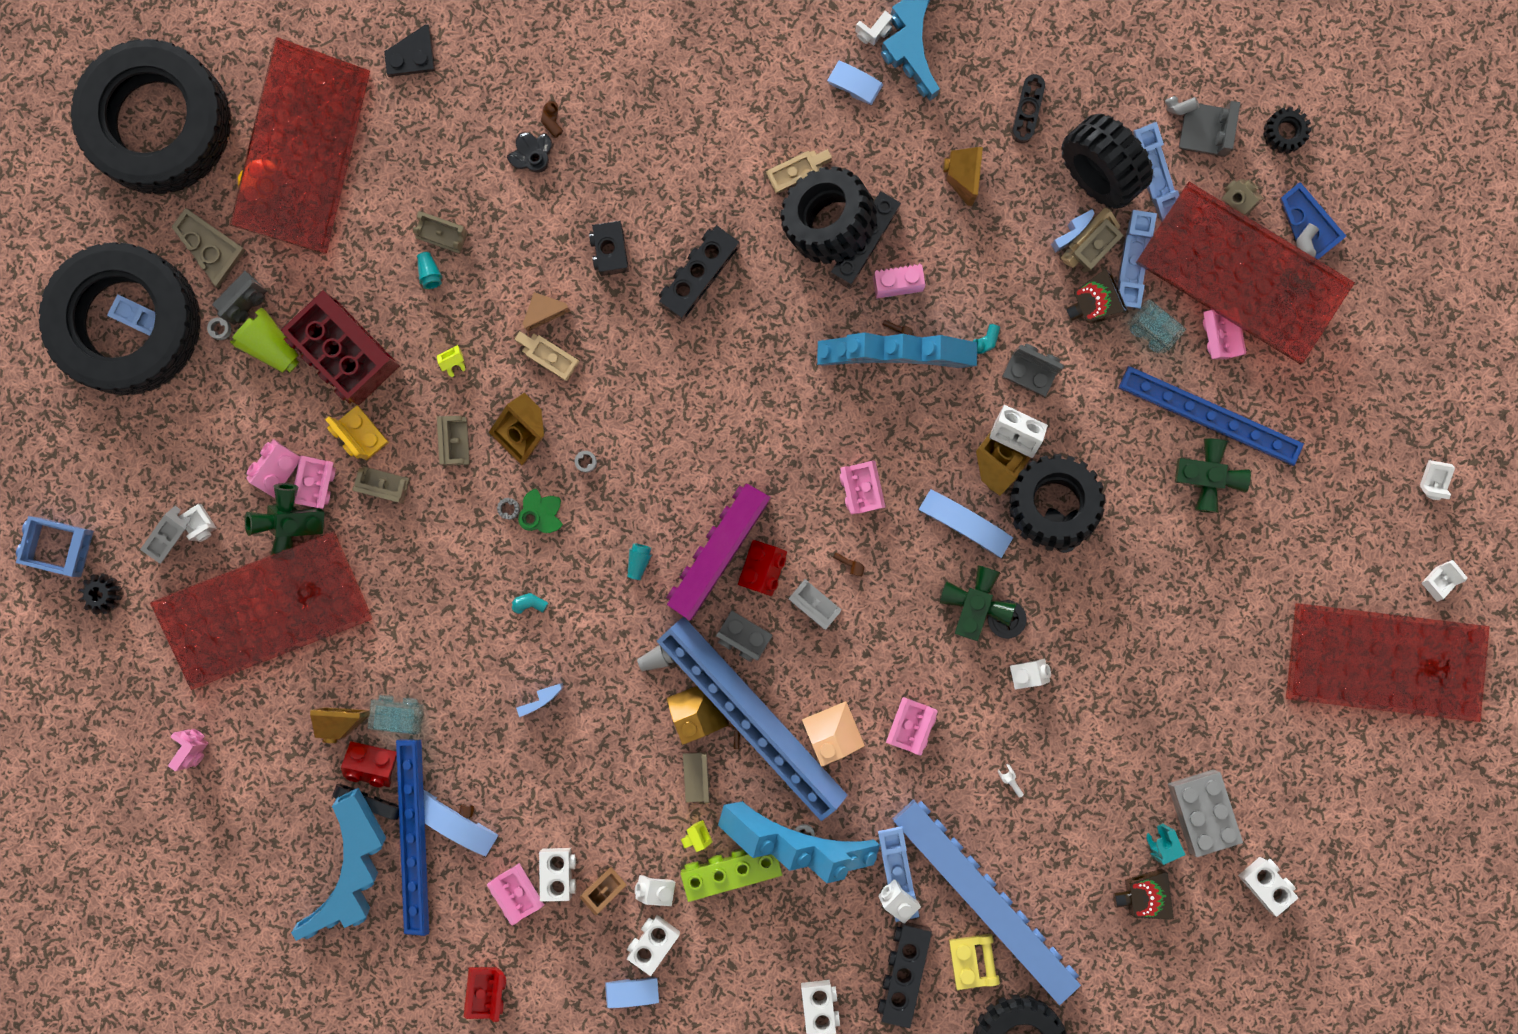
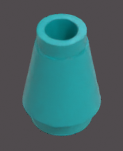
M422 252L418 254L419 283L423 285L424 289L439 287L442 284L441 279L443 277L431 253Z
M633 543L632 548H629L628 578L641 580L652 557L651 547Z

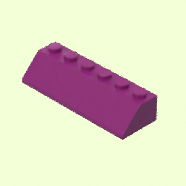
M747 483L744 487L739 486L732 496L735 499L731 507L726 506L719 516L722 519L718 527L713 526L706 536L709 541L704 548L700 546L692 557L696 561L691 568L686 566L679 577L683 581L678 588L673 586L666 597L669 600L667 605L689 621L693 620L771 500V497Z

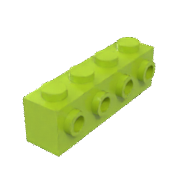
M738 849L732 851V856L722 858V855H716L708 858V863L699 865L698 861L684 865L685 869L681 870L680 874L687 900L690 902L782 876L780 862L772 854L752 858L745 850Z

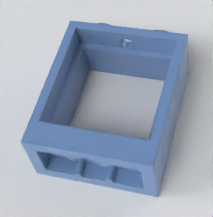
M28 516L22 527L23 537L21 544L16 549V563L70 577H81L94 531L40 517ZM42 525L73 533L64 567L33 559Z

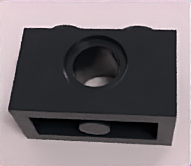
M621 221L592 225L593 232L589 233L591 247H595L597 255L592 256L594 270H599L601 276L629 272ZM605 245H614V251L611 254H604L602 249Z

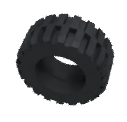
M1104 114L1090 115L1064 138L1061 150L1066 168L1069 169L1070 175L1078 182L1080 188L1084 189L1091 198L1096 199V202L1099 204H1104L1105 207L1113 209L1126 207L1152 182L1153 169L1152 162L1148 158V152L1142 147L1140 140L1135 138L1133 132L1129 128H1125L1119 120L1115 121L1113 117L1105 116Z
M834 166L830 170L828 167L819 168L817 172L812 170L807 173L808 176L802 179L800 177L796 181V186L794 188L791 186L787 192L789 196L784 198L782 203L784 209L780 212L782 229L787 238L805 258H809L816 263L821 261L823 264H831L832 260L836 262L844 261V257L848 255L852 257L856 254L855 251L858 248L862 249L867 244L865 240L867 238L870 239L874 232L872 227H875L877 217L875 216L877 208L874 199L861 179L848 169L842 170L841 167ZM836 202L846 203L842 215L833 224L820 229L812 228L816 215L824 207Z
M1054 454L1050 459L1046 455L1040 457L1038 462H1030L1026 469H1022L1010 495L1009 512L1010 517L1014 518L1013 525L1016 530L1020 529L1022 531L1021 536L1025 540L1030 538L1033 541L1032 545L1036 547L1044 545L1046 546L1045 550L1053 551L1054 548H1059V551L1067 550L1069 546L1074 548L1080 545L1083 540H1087L1098 526L1105 510L1103 506L1106 503V498L1102 494L1104 487L1101 481L1097 482V473L1094 470L1089 472L1086 469L1088 464L1083 461L1078 464L1074 462L1075 457L1069 455L1067 459H1061V454ZM1047 484L1066 486L1074 492L1080 506L1077 515L1067 522H1053L1046 519L1038 512L1034 504V496L1037 490Z
M1019 994L1011 995L1012 999L1009 1000L1002 997L998 999L999 1004L993 1006L991 1003L986 1007L988 1012L985 1015L981 1013L978 1018L979 1026H975L973 1034H1005L1014 1026L1031 1025L1036 1027L1041 1034H1067L1062 1021L1046 1003L1041 1000L1036 1001L1032 996L1025 995V998H1021Z

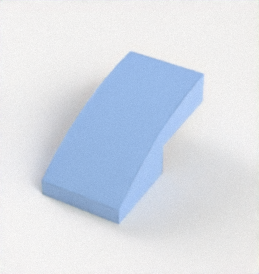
M842 61L837 62L827 80L830 85L846 91L853 98L870 105L873 104L883 86L882 82Z
M1093 209L1070 221L1067 225L1070 232L1055 239L1051 244L1055 253L1070 244L1085 229L1095 214Z
M117 294L107 316L150 336L154 328L155 312Z
M563 683L538 690V701L516 708L519 717L529 714L550 702L564 688Z
M656 977L637 980L624 979L605 983L607 1008L659 1003L658 981Z

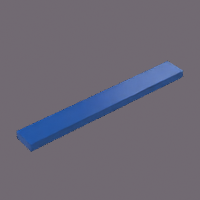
M1130 366L1127 367L1118 389L1291 466H1295L1304 443Z
M400 739L396 740L404 934L425 936L429 934L422 742L421 740Z

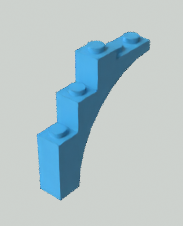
M902 0L894 5L891 10V15L893 16L891 22L897 30H901L883 42L881 56L888 65L891 63L894 68L903 63V71L909 78H914L920 95L922 97L927 96L929 101L938 96L940 88L930 73L924 55L922 40L923 18L930 0Z
M865 332L850 334L844 338L818 341L817 365L910 363L953 368L977 366V342L944 335L917 337L907 334L881 336Z
M359 788L338 797L332 805L340 824L343 838V864L340 878L328 899L312 914L296 923L291 932L296 941L303 937L309 939L316 935L318 930L324 927L327 929L332 928L340 921L343 927L346 928L350 925L357 926L367 919L370 906L361 891L373 886L378 875V871L369 855H373L382 849L386 836Z
M743 801L724 805L718 826L752 858L772 854L789 871L809 867L826 883L844 880L848 871L874 865L880 848V844L875 840L836 841L805 835L767 819Z

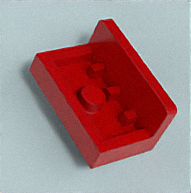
M752 540L737 585L773 596L774 591L778 587L781 570L786 563L787 551Z
M350 741L341 765L343 777L351 782H367L377 788H382L383 786L390 787V777L397 760V752Z
M469 967L464 1017L466 1019H491L493 1022H499V1016L503 1013L504 1008L503 1000L501 999L502 990L506 987V976L499 968Z

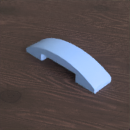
M1157 122L1134 130L1133 135L1136 139L1140 140L1142 147L1146 149L1149 154L1148 158L1152 162L1153 177L1147 189L1160 220L1164 222L1184 214L1185 211L1179 192L1174 189L1161 146L1164 143Z
M1132 210L1118 280V289L1126 307L1141 309L1145 286L1143 281L1157 213Z
M930 489L919 508L921 512L981 545L982 548L999 558H1002L1013 539L1012 536L989 521Z
M424 790L425 824L452 841L486 857L499 835L480 823L475 824L471 820L464 818L456 811L436 800L437 797Z
M902 826L878 831L887 884L889 885L895 879L899 882L902 890L916 899ZM917 911L910 919L919 917V912Z

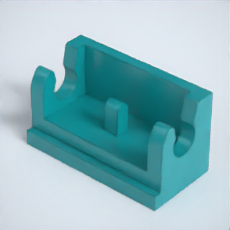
M1161 824L1157 826L1161 838L1157 839L1156 842L1147 833L1146 839L1152 851L1150 853L1151 857L1162 865L1186 855L1175 830L1167 825Z

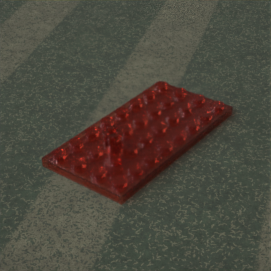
M278 37L275 38L229 226L323 254L327 253L370 70Z
M1191 182L1186 184L1136 261V264L1209 309L1214 310L1217 314L1300 365L1304 363L1355 284L1349 278Z
M335 531L158 598L150 603L191 690L372 620L369 608Z
M1295 603L1286 699L1481 722L1490 626Z

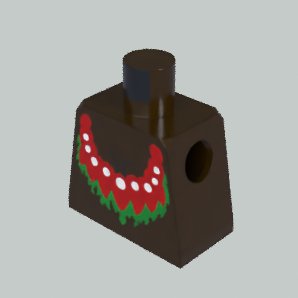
M1107 269L1076 289L1074 295L1078 302L1066 308L1072 321L1084 315L1086 322L1090 324L1129 313L1115 279Z
M1163 869L1125 879L1126 891L1113 893L1115 907L1128 906L1129 914L1134 918L1174 919L1168 872Z

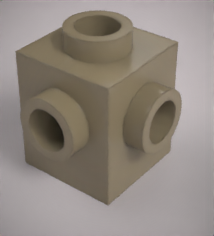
M1245 179L1233 180L1224 189L1226 194L1222 197L1225 201L1224 206L1231 213H1237L1241 218L1248 216L1264 198L1257 192L1259 188L1250 179L1247 181Z

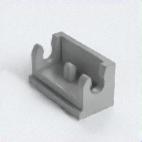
M174 506L162 517L140 549L160 564L164 561L190 522V517L185 519L178 517L181 509L177 506Z
M806 579L788 598L824 630L829 627L842 610Z

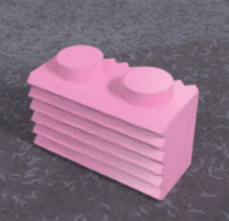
M920 263L918 266L914 264L913 267L909 265V267L904 266V268L900 266L899 269L895 267L894 270L892 268L890 270L885 269V271L881 269L880 272L876 270L873 276L876 299L923 292L925 288L923 267Z

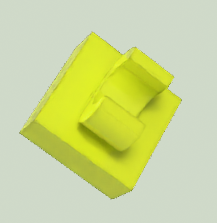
M458 345L437 355V361L441 370H447L449 376H454L452 367L455 365L460 366L461 370L465 371L463 354Z
M703 820L687 829L688 835L681 839L684 848L693 845L696 852L705 849L713 842Z

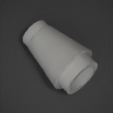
M660 645L637 659L642 672L669 667L671 663L675 662Z

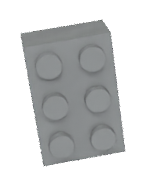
M1210 770L1167 784L1191 855L1200 857L1243 843L1221 772Z

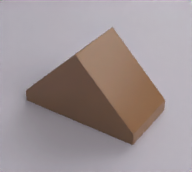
M534 292L523 321V326L528 332L571 311L566 303Z
M610 867L582 892L580 899L596 916L627 884Z

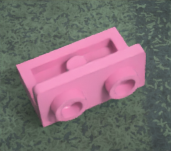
M1231 308L1224 311L1209 310L1203 312V326L1208 335L1207 349L1211 358L1224 360L1245 355L1246 348L1239 309Z
M273 439L271 443L267 442L260 452L262 456L258 462H253L248 468L247 480L250 484L275 498L274 485L285 483L299 464L300 456Z
M300 456L294 483L299 487L295 504L323 509L324 505H328L330 499V491H327L329 481L332 482L334 480L336 468L333 467V462Z
M875 461L841 467L840 481L842 486L845 487L847 496L845 504L851 515L886 508Z
M903 697L886 743L921 756L927 746L928 736L936 722L938 711Z
M195 729L174 732L171 738L182 746L168 767L174 771L188 769L192 766L196 767L203 759L204 754L202 752L208 745V742L203 739L205 736Z
M520 863L498 875L487 884L492 896L496 899L504 916L512 926L544 906L543 901H540V896Z

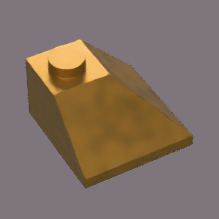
M983 147L953 150L950 152L949 158H944L943 172L947 173L946 180L967 206H972L978 196Z
M525 392L506 405L489 431L521 465L528 460L544 437L542 410Z
M990 431L976 450L981 481L990 490L1001 496L1017 479L1019 473L1031 457L990 439Z
M698 686L666 698L682 745L728 726L725 716Z
M328 707L310 711L315 738H323V743H337L338 739L345 738L371 715V710Z

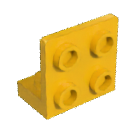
M358 405L340 420L330 416L325 419L329 424L327 429L335 438L339 437L345 443L343 448L351 457L355 456L357 459L368 460L389 443Z

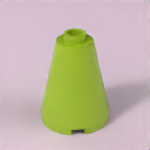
M260 308L255 312L258 316L255 319L249 318L232 337L233 340L229 343L282 373L286 370L292 372L300 363L297 360L299 354L285 342V335L264 308Z

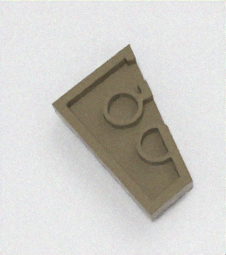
M187 208L183 210L172 225L175 233L198 261L197 263L209 276L211 282L216 288H219L246 250Z

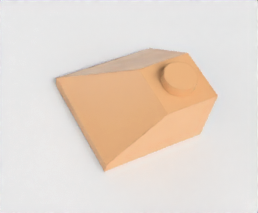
M846 701L802 719L821 767L865 746Z

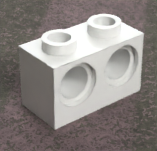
M1004 405L995 420L989 438L1033 458L1043 442L1048 425Z
M571 848L541 849L539 852L540 901H569L572 894H576V879H572L571 869L576 867V856L571 854ZM553 857H561L564 861V866L562 868L555 867L552 864ZM554 881L562 882L564 891L556 892L552 887V883Z
M1259 857L1238 876L1268 912L1277 917L1298 899V896L1293 892L1296 888L1287 878H1281L1277 873L1280 869L1271 859L1265 860ZM1261 870H1265V879L1258 881V873ZM1277 889H1281V897L1274 900V892Z
M658 915L653 920L651 918L647 919L641 928L644 932L639 940L634 938L627 948V951L630 952L627 960L649 976L653 974L680 935L678 929ZM656 928H661L666 936L662 939H657L653 936L652 931ZM646 948L651 952V957L643 959L639 956L638 951Z
M830 980L801 983L806 1034H836L835 1027L840 1026L839 1012L833 1010V1002L837 1001L836 986L831 987ZM816 991H823L826 993V997L821 1001H817L813 998V994ZM821 1015L829 1018L828 1023L825 1025H819L815 1021Z

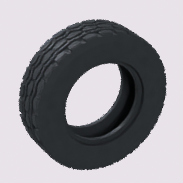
M157 39L131 40L106 50L85 69L86 71L81 75L77 83L78 86L73 94V105H71V118L73 122L71 124L80 150L84 151L83 154L89 162L102 173L131 190L151 194V192L154 194H167L168 192L173 193L183 190L186 186H192L199 182L200 178L203 179L212 171L211 168L213 166H216L221 158L220 155L222 152L224 153L227 146V137L230 136L231 124H229V121H231L230 108L227 106L229 103L218 80L188 51L175 46L173 43L162 40L159 42ZM150 83H168L178 87L184 96L187 109L186 121L179 136L170 145L155 152L140 153L127 149L119 135L118 115L123 102L129 94L137 88Z
M127 243L97 244L75 253L53 273L42 294V302H40L39 330L42 333L41 338L44 347L48 350V355L54 363H57V367L65 375H69V378L87 387L110 394H142L145 391L150 392L161 387V384H166L175 377L174 375L176 373L179 374L186 366L187 360H190L195 350L193 348L197 345L200 334L198 333V329H200L198 301L195 299L196 295L191 285L187 283L188 280L175 266L155 253ZM122 282L138 283L149 293L154 304L155 323L152 333L144 345L135 352L123 357H105L96 350L87 333L86 320L90 305L96 296L109 286Z

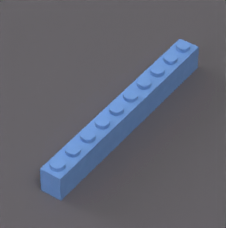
M682 617L657 640V643L820 821L837 810L848 796L846 792L685 617Z
M913 799L892 818L898 827L902 826L905 835L1052 998L1061 1005L1081 986L1076 980L1079 975L1070 965L1065 968L1060 962L1063 957L1053 946L1050 949L1046 947L1043 943L1046 938L1039 930L1035 928L1032 931L1028 927L1029 919L1020 910L1016 913L1010 907L1013 903L1004 892L999 894L993 888L997 884L988 874L982 876L977 870L980 865L970 855L966 858L961 852L964 847L955 837L950 840L944 834L947 829L938 819L934 822L928 816L931 811L922 801L917 804Z

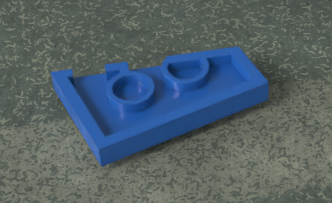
M1301 182L1280 198L1296 241L1309 223L1319 229L1312 239L1313 247L1316 250L1315 258L1309 261L1303 258L1306 268L1310 267L1347 237Z

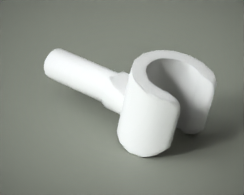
M1006 764L1009 769L1008 773L1002 774L998 769V774L1004 783H1009L1020 798L1024 794L1015 781L1016 775L1012 767Z

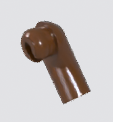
M548 101L542 110L541 123L554 138H557L563 133L562 128L556 123L559 107L556 102Z

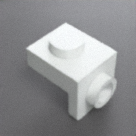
M884 11L871 29L859 21L855 29L857 37L863 43L868 44L869 42L874 46L880 37L885 38L891 31L893 16Z
M1428 460L1420 484V488L1428 498L1433 500H1441V498L1450 499L1451 494L1447 489L1455 467L1452 464Z
M197 504L178 516L181 519L190 517V522L186 526V530L189 533L186 537L190 541L202 542L212 535L210 532L217 529L202 504Z
M1451 560L1433 569L1422 582V585L1438 602L1443 600L1456 585L1465 582L1467 576Z
M1045 659L1010 666L1015 689L1041 686L1050 682L1051 670L1049 665L1046 664Z
M640 875L635 886V898L646 905L672 906L676 882L666 879H652Z
M895 879L889 885H886L878 896L884 909L904 924L921 908L919 902L902 890L899 882Z

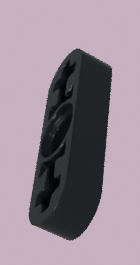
M1029 75L1022 86L1012 128V137L1018 143L1028 142L1035 131L1045 89V81L1040 75ZM1036 81V86L1040 88L1035 90L1033 97H1029L1031 86H1028V84ZM1026 103L1032 104L1035 112L1031 115L1024 114L1022 105ZM1025 120L1028 121L1026 131L1029 134L1026 133L1024 137H1021L1017 129H1021Z
M336 784L332 797L337 799L354 790V788L343 784ZM361 791L372 813L393 820L399 819V805L376 796L371 798L368 796V793Z

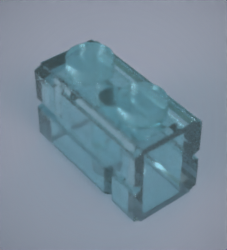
M1150 299L1143 303L1141 308L1138 309L1127 323L1131 327L1129 330L1138 338L1144 337L1149 341L1148 346L1157 353L1161 351L1163 354L1171 349L1186 330L1184 326Z
M379 695V699L371 700L368 729L407 734L420 733L424 704H417L418 699L403 698V702L393 701L394 696Z

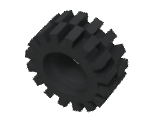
M1288 107L1286 110L1281 108L1267 120V124L1264 126L1266 131L1263 135L1267 137L1265 142L1267 145H1272L1271 149L1273 151L1278 149L1277 153L1285 152V154L1298 150L1309 139L1310 135L1308 134L1311 132V127H1308L1311 122L1310 120L1305 121L1304 118L1307 116L1305 113L1299 114L1300 109L1297 108L1293 111V107ZM1287 122L1294 126L1295 136L1293 138L1285 139L1280 135L1279 126L1281 123Z

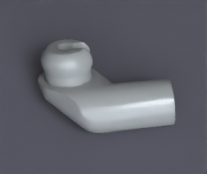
M1176 96L1165 100L1168 113L1184 115L1200 108L1196 97L1181 103L1178 102Z
M1311 223L1307 225L1296 241L1300 257L1308 261L1316 256L1312 239L1319 231Z

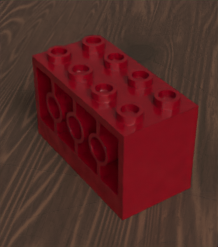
M324 290L281 329L286 335L284 338L285 342L291 348L303 353L300 357L310 367L313 366L316 370L319 369L317 375L325 383H329L333 387L335 386L334 392L343 401L346 400L349 404L353 402L360 405L400 367L334 297Z

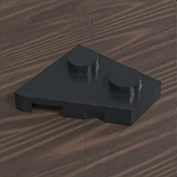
M429 24L422 26L384 51L388 77L435 71Z

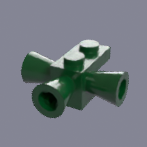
M1205 438V461L1178 458L1175 483L1202 488L1194 509L1195 511L1219 513L1217 491L1225 489V486L1246 493L1249 489L1251 481V471L1249 469L1228 470V465L1221 464L1228 444L1226 440Z
M279 483L274 485L277 505H267V514L248 511L245 514L244 524L248 536L265 531H270L275 536L270 554L275 559L286 560L295 557L292 536L323 534L324 511L322 509L297 510L294 507L299 487L295 484Z
M978 565L975 589L969 588L968 592L946 581L940 604L963 606L954 634L978 642L988 615L1010 626L1016 603L993 601L994 596L989 594L1001 574L1000 572Z

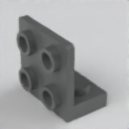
M1230 101L1225 108L1199 104V109L1184 114L1179 149L1225 157L1233 150L1241 102Z
M244 271L212 305L219 311L217 315L220 318L236 325V323H242L248 317V311L253 306H258L264 301V294L267 290L247 271Z
M1020 345L1013 352L1002 378L1042 397H1046L1055 376L1063 370L1065 365L1061 364V360L1053 355L1047 354V356L1038 353V349L1032 345Z
M731 610L716 636L720 638L719 644L731 650L732 646L741 651L739 656L752 662L753 659L757 661L760 659L761 654L773 635Z

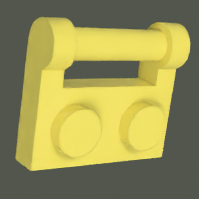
M992 934L949 940L957 990L1000 984L999 976L996 975L991 944L994 942ZM975 945H982L986 977H979Z

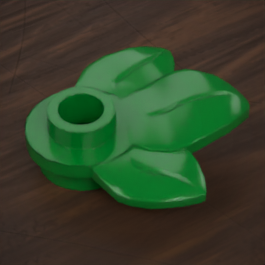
M536 488L529 491L523 499V510L518 516L520 526L527 531L538 529L543 533H552L559 530L563 524L555 515L560 508L561 499L556 496L541 498ZM530 514L535 517V521L531 524L526 521V517Z

